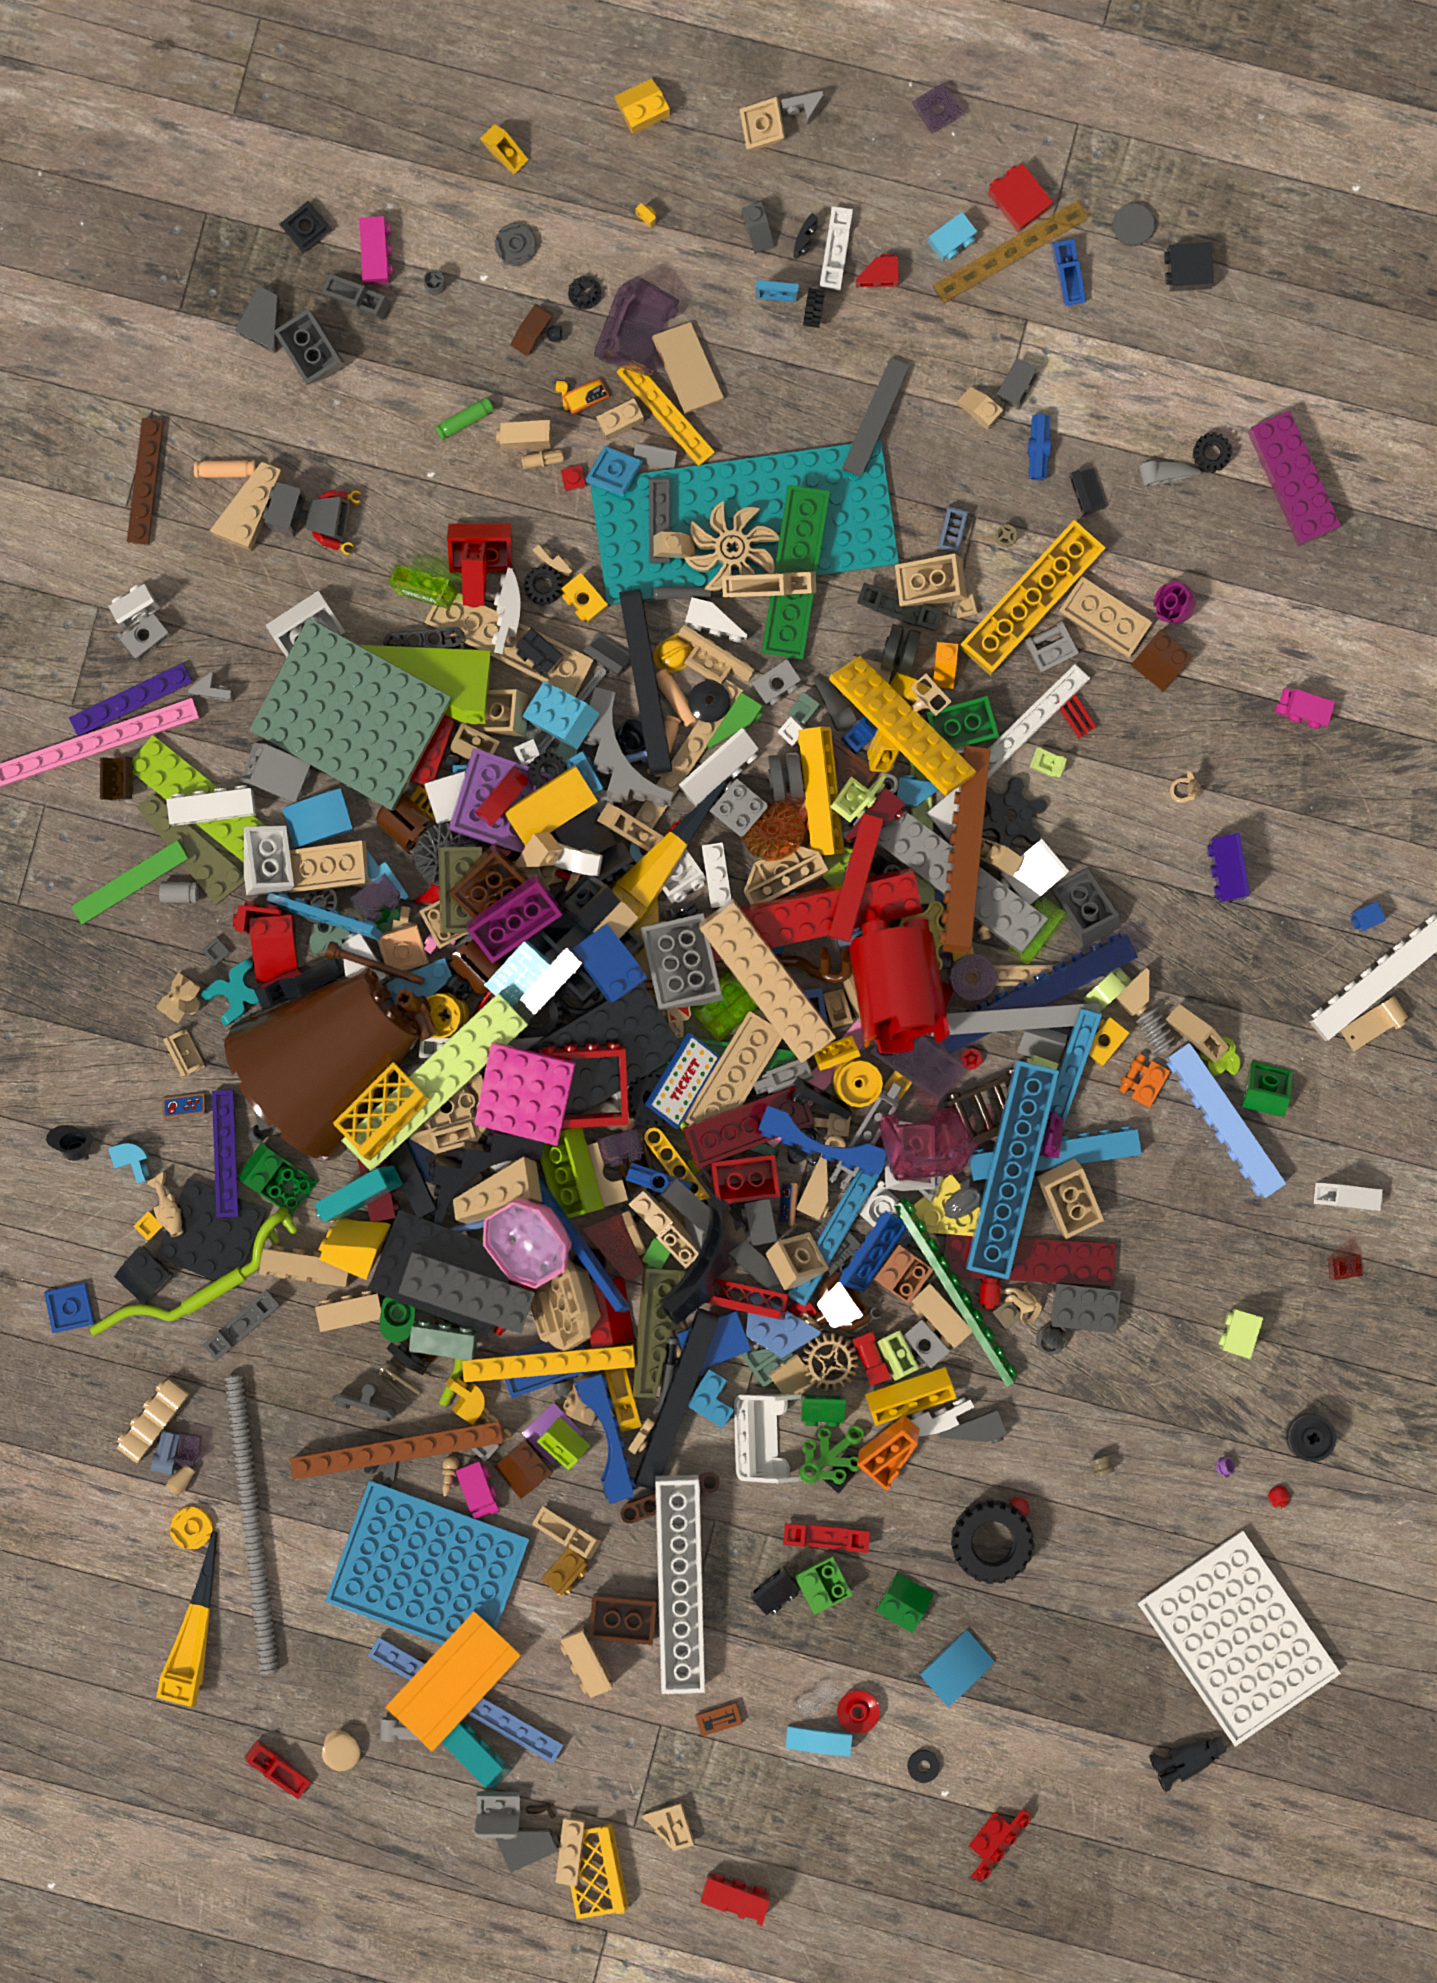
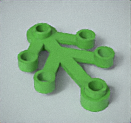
M856 1425L850 1426L847 1430L846 1438L830 1451L829 1439L831 1431L825 1427L821 1428L817 1435L820 1441V1459L816 1463H814L816 1443L812 1440H806L802 1447L805 1453V1464L800 1467V1479L808 1484H813L818 1479H830L836 1484H842L846 1478L845 1471L842 1469L835 1471L821 1469L825 1466L848 1467L852 1472L858 1471L860 1467L851 1465V1462H858L857 1457L839 1458L837 1456L851 1444L856 1445L862 1441L864 1436L862 1428ZM821 1433H826L827 1437H823ZM851 1435H855L857 1439L852 1438ZM810 1445L813 1449H808L806 1446ZM810 1472L813 1476H809L806 1473ZM836 1475H841L843 1478L839 1479Z

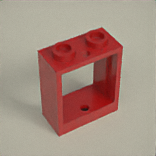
M465 541L462 554L463 606L476 608L484 606L487 589L486 541Z

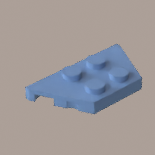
M757 1292L749 1296L754 1305L764 1301ZM769 1301L773 1309L781 1310L780 1306ZM786 1311L784 1320L748 1313L746 1337L782 1359L814 1338L819 1337L822 1333Z

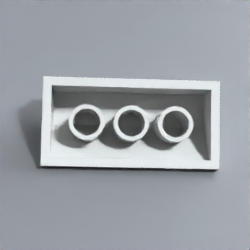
M741 728L679 784V789L697 807L723 781H727L730 777L736 778L743 771L741 769L746 763L750 765L758 758L759 748L745 730Z

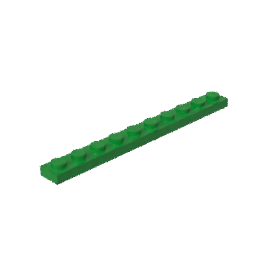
M906 1197L902 1198L894 1206L1003 1382L1008 1387L1018 1377L1015 1366L1012 1363L1009 1364L1003 1347L1001 1345L998 1346L994 1340L993 1331L986 1327L981 1312L974 1308L970 1294L967 1291L964 1292L958 1275L956 1273L953 1274L949 1268L948 1259L946 1256L941 1255L936 1240L930 1237L926 1231L927 1226L922 1219L919 1220L916 1215L913 1203L908 1201Z

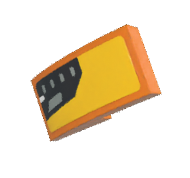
M601 379L589 382L562 395L572 416L589 406L593 407L610 398Z

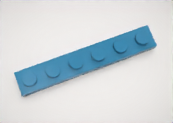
M278 892V895L269 893L266 899L270 904L278 906L282 910L380 941L383 934L376 928L377 924L365 920L363 923L357 917L349 914L347 917L341 916L342 913L334 909L325 911V908L313 903L310 906L307 905L306 901L295 898L294 901L289 896Z
M1080 1007L1059 1068L1049 1114L1050 1112H1056L1059 1118H1064V1124L1102 1016L1100 1012Z

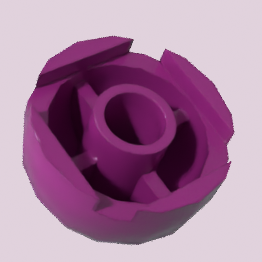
M1170 581L1172 583L1162 585L1155 595L1154 606H1156L1157 611L1155 614L1161 621L1167 623H1184L1195 613L1197 599L1193 590L1186 584Z

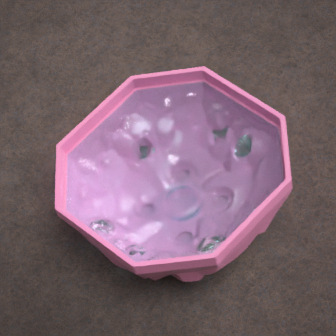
M519 1198L484 1219L483 1246L509 1280L537 1288L566 1270L571 1241L550 1207Z

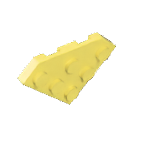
M951 1174L943 1180L933 1203L924 1196L914 1204L915 1213L919 1220L922 1219L925 1222L927 1232L973 1236L979 1207L961 1218L950 1219L945 1216L944 1206L946 1201L956 1191L961 1189L960 1184Z

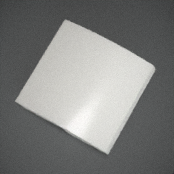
M959 787L927 812L929 818L949 842L951 831L955 830V824H952L953 811L957 810V804H954L955 791H959Z

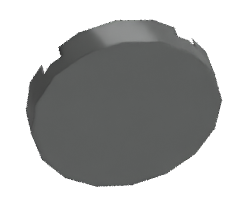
M1127 204L1116 212L1112 221V230L1121 243L1127 246H1138L1151 237L1154 230V218L1145 206Z
M511 223L502 227L495 238L497 255L503 262L512 266L523 265L529 262L537 248L536 238L532 230L519 223Z

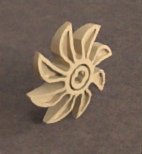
M724 501L715 506L710 516V526L719 535L718 538H713L692 521L690 532L695 545L700 549H713L715 553L705 556L684 557L687 564L699 572H709L718 563L723 565L718 574L705 587V590H722V576L731 575L732 568H738L739 575L755 574L754 570L745 563L747 560L758 564L767 573H774V561L771 555L765 549H752L750 545L779 541V536L776 532L765 526H756L748 535L742 534L746 525L760 511L759 508L746 507L739 510L734 515V529L730 531L726 529L724 520ZM735 545L737 552L732 551L729 553L728 546L733 547Z

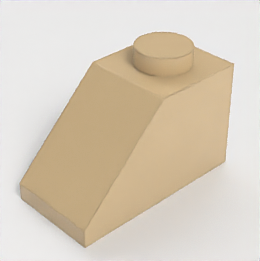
M972 387L956 402L987 431L1003 412V409L990 397Z
M664 531L653 536V557L684 558L695 556V543L692 536L680 532Z
M549 832L534 833L515 865L517 867L554 865L558 861L563 848Z
M1147 968L1143 969L1115 998L1131 1016L1135 1014L1139 1016L1148 1008L1145 1005L1149 1001V970Z

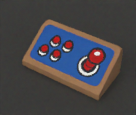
M205 1093L162 1098L163 1119L207 1114Z
M782 1182L778 1224L794 1225L798 1193L797 1183Z

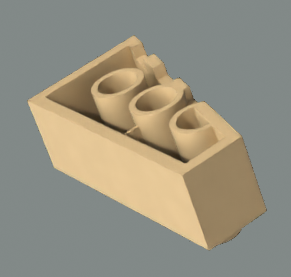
M523 1157L453 1199L455 1219L466 1224L484 1220L519 1198L527 1199L535 1204L541 1203L542 1197L536 1161Z
M272 1245L271 1249L262 1250L259 1275L266 1276L270 1274L279 1278H295V1280L315 1281L320 1284L348 1287L350 1277L349 1272L319 1260L322 1252L314 1251L313 1255L305 1254L303 1249L293 1248L292 1252L284 1251L283 1246Z

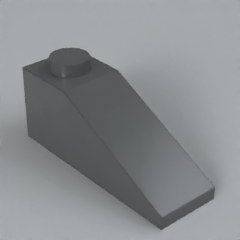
M997 1409L959 1423L958 1426L937 1433L939 1438L980 1442L991 1441L992 1444L1004 1440L1003 1436L1007 1435Z

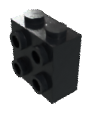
M1211 242L1173 244L1168 246L1167 252H1164V264H1168V272L1165 273V283L1169 285L1170 291L1212 289L1214 285Z

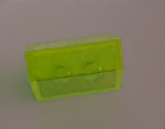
M728 971L719 979L723 995L722 1001L690 1006V1011L718 1042L742 1023L748 1011L753 1013L759 1008L732 971Z

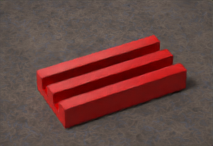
M1074 694L1072 700L1090 727H1086L1069 700L1066 702V705L1083 731L1080 732L1063 706L1059 711L1079 739L1095 729L1096 725Z

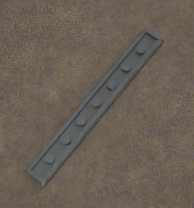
M673 1178L661 1195L707 1235L710 1208L678 1179ZM746 1240L729 1253L735 1262L767 1290L788 1294L790 1289L784 1290L771 1263ZM776 1297L782 1303L783 1298Z

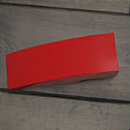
M512 766L474 813L487 825H494L525 787L529 779L515 766Z
M258 1739L244 1756L246 1763L263 1773L265 1778L297 1799L300 1798L311 1783L292 1764Z

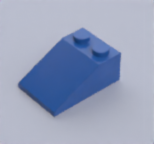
M604 924L571 948L584 961L582 965L605 999L610 1002H615L647 978L637 961L607 924Z

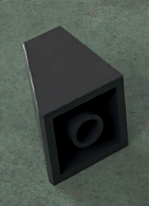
M595 807L556 828L551 833L560 844L580 851L588 850L597 854H601L617 843L613 832L597 821L600 813L597 812ZM563 869L565 872L573 873V871Z

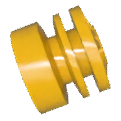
M451 993L434 994L427 997L431 1007L430 1015L438 1032L433 1038L452 1037L470 1020V1010L465 1000H458ZM444 1012H447V1014L450 1015V1018L447 1019V1016L444 1015Z

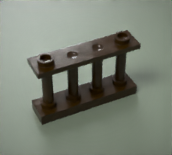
M1014 1067L1007 1069L1006 1074L965 1092H953L948 1095V1099L944 1100L945 1105H954L964 1129V1138L960 1139L963 1148H971L997 1136L1000 1122L997 1124L992 1122L981 1092L992 1088L1003 1113L1006 1098L1000 1084L1011 1080ZM973 1096L984 1122V1129L978 1132L972 1129L961 1102Z

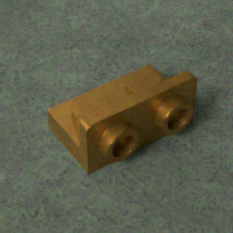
M567 1547L541 1580L552 1588L559 1597L563 1593L567 1596L574 1588L573 1581L577 1577L581 1579L588 1571L586 1568L588 1561Z

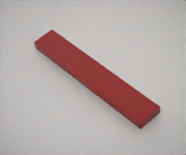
M866 814L862 815L829 933L830 938L850 943L884 819Z

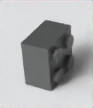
M276 482L275 487L272 486L269 499H271L269 507H266L264 510L263 519H265V524L270 530L294 537L299 522V512L303 509L306 496L300 488Z
M770 1199L744 1203L745 1208H741L743 1221H748L749 1229H745L747 1242H751L752 1246L776 1242L777 1236Z

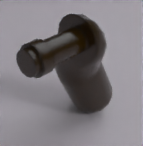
M549 1804L528 1805L526 1807L528 1814H540L547 1811L551 1818L555 1817L551 1810L552 1806Z

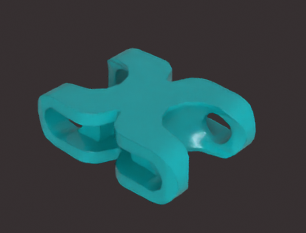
M251 958L245 959L230 970L229 983L224 980H216L201 994L205 1000H212L220 995L228 998L230 1002L229 1009L221 1017V1022L224 1026L231 1025L245 1015L247 1011L246 1002L252 1005L259 1004L254 989H250L246 984V976L254 968V962Z

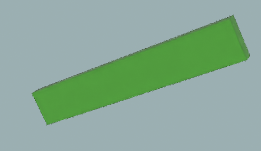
M177 840L75 903L71 908L80 923L84 925L190 858Z

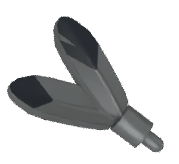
M397 1462L365 1467L364 1472L372 1474L384 1469L383 1485L391 1487L395 1479Z

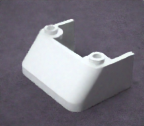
M752 1394L736 1397L734 1401L736 1474L741 1481L764 1483L802 1481L799 1476H790V1466L786 1459L778 1458L777 1415L785 1414L788 1408L787 1400L801 1399L800 1394Z

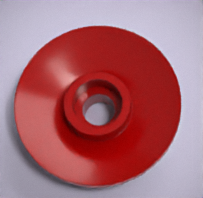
M851 1691L845 1694L839 1701L837 1707L838 1720L842 1727L851 1733H866L879 1720L880 1709L878 1702L866 1691ZM860 1707L862 1713L857 1715L854 1713V1709Z

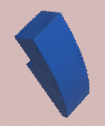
M1069 238L1051 242L1064 305L1071 306L1085 303L1080 263L1077 259L1074 239Z

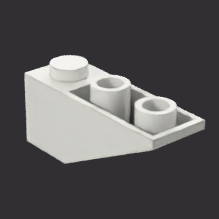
M691 598L685 625L695 629L697 632H700L701 629L707 630L710 635L715 637H721V634L729 636V640L741 643L742 640H747V634L712 602Z

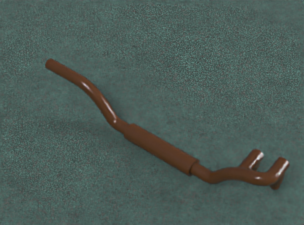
M847 946L841 949L842 970L839 973L829 972L831 956L826 947L820 949L819 968L800 956L775 954L784 967H799L809 975L829 983H843L848 980L852 973L850 953ZM724 960L715 961L717 972L731 971ZM652 980L642 981L648 991L654 990Z

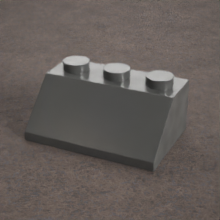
M309 308L274 330L275 335L306 385L328 378L347 366L317 316Z

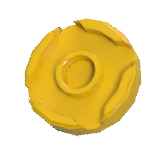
M195 1506L185 1507L178 1511L171 1520V1537L181 1548L198 1549L211 1538L213 1522L209 1514L202 1508Z

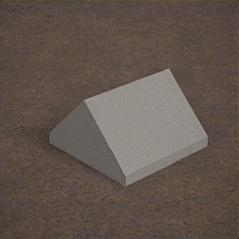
M1047 1028L1023 1030L1016 1053L1028 1057L1036 1055L1058 1063L1066 1044L1067 1035Z

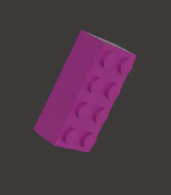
M534 875L466 922L467 931L489 960L494 963L562 915V911L538 876Z

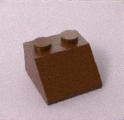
M1160 629L1131 666L1164 692L1193 656Z
M527 1439L494 1466L520 1499L530 1493L554 1472Z

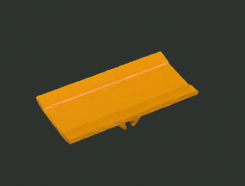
M474 1611L385 1708L433 1752L521 1655Z

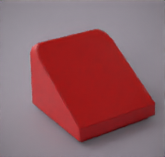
M809 1301L806 1307L798 1302L788 1307L789 1311L801 1320L803 1313H807L811 1317L817 1314Z

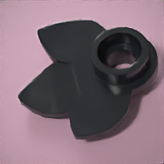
M806 1127L801 1130L806 1135H810L813 1140L819 1142V1134L814 1128ZM795 1143L793 1147L790 1146L787 1157L791 1164H796L806 1159L811 1166H815L821 1156V1153L816 1151L813 1154L802 1151V1146Z

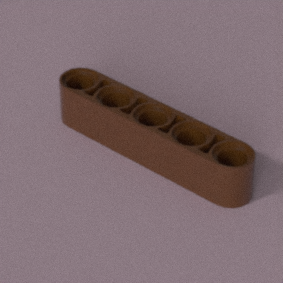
M706 1472L698 1475L699 1498L718 1489L719 1477L717 1474ZM713 1477L716 1480L715 1486L712 1488L706 1487L704 1485L705 1478ZM656 1492L626 1503L621 1509V1519L625 1523L632 1524L656 1515V1508L653 1511H648L644 1507V1503L647 1500H653L656 1503ZM625 1509H635L636 1516L631 1519L627 1518L624 1515Z

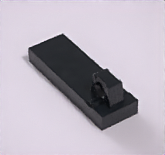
M797 1077L793 1082L796 1087L792 1095L794 1102L804 1106L809 1100H812L846 1120L852 1115L848 1105L842 1100L800 1077Z

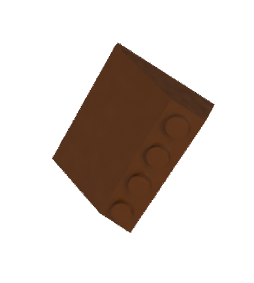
M492 844L478 857L448 894L474 918L529 878L500 849Z

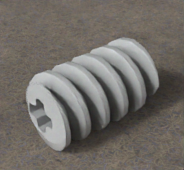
M1158 1006L1139 1015L1140 1018L1136 1021L1137 1024L1144 1023L1140 1031H1148L1144 1039H1152L1147 1044L1148 1047L1155 1046L1151 1052L1152 1054L1161 1053L1177 1045L1170 1044L1174 1040V1036H1166L1171 1031L1170 1029H1163L1167 1022H1159L1163 1014H1155L1159 1009Z

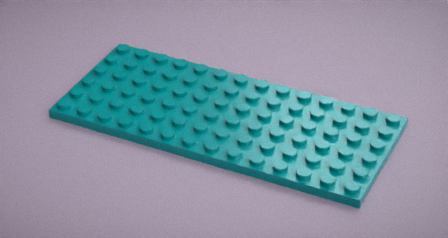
M881 440L877 441L862 478L842 470L852 444L641 473L636 475L624 497L590 484L608 606L621 604L619 592L640 588L643 601L654 599L653 589L655 587H706L718 574L721 567H723L721 563H718L709 572H699L691 568L684 558H670V563H649V478L670 479V532H680L691 536L690 528L693 521L713 538H718L719 535L710 526V516L715 506L724 501V520L727 530L731 531L734 529V515L739 510L746 507H756L760 511L746 525L742 534L748 535L756 526H765L775 531L780 538L788 485L830 491L817 576L899 564ZM779 541L750 545L752 549H765L771 555L775 569ZM695 545V556L715 553L713 549H700ZM735 545L733 547L728 546L729 553L732 551L737 552ZM751 560L745 562L754 570L755 574L767 573ZM732 568L731 575H739L738 568Z

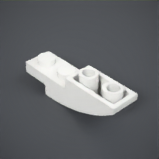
M512 568L507 569L506 575L502 574L499 587H502L501 593L496 594L494 605H497L496 614H499L497 625L500 626L499 632H494L492 644H495L494 652L503 654L507 636L516 638L520 618V593Z
M962 1397L953 1402V1407L947 1410L943 1407L935 1411L934 1417H931L928 1410L925 1412L921 1410L911 1414L912 1419L910 1420L920 1428L919 1436L940 1433L958 1426L959 1423L956 1416L974 1408L973 1403L969 1398L965 1400Z

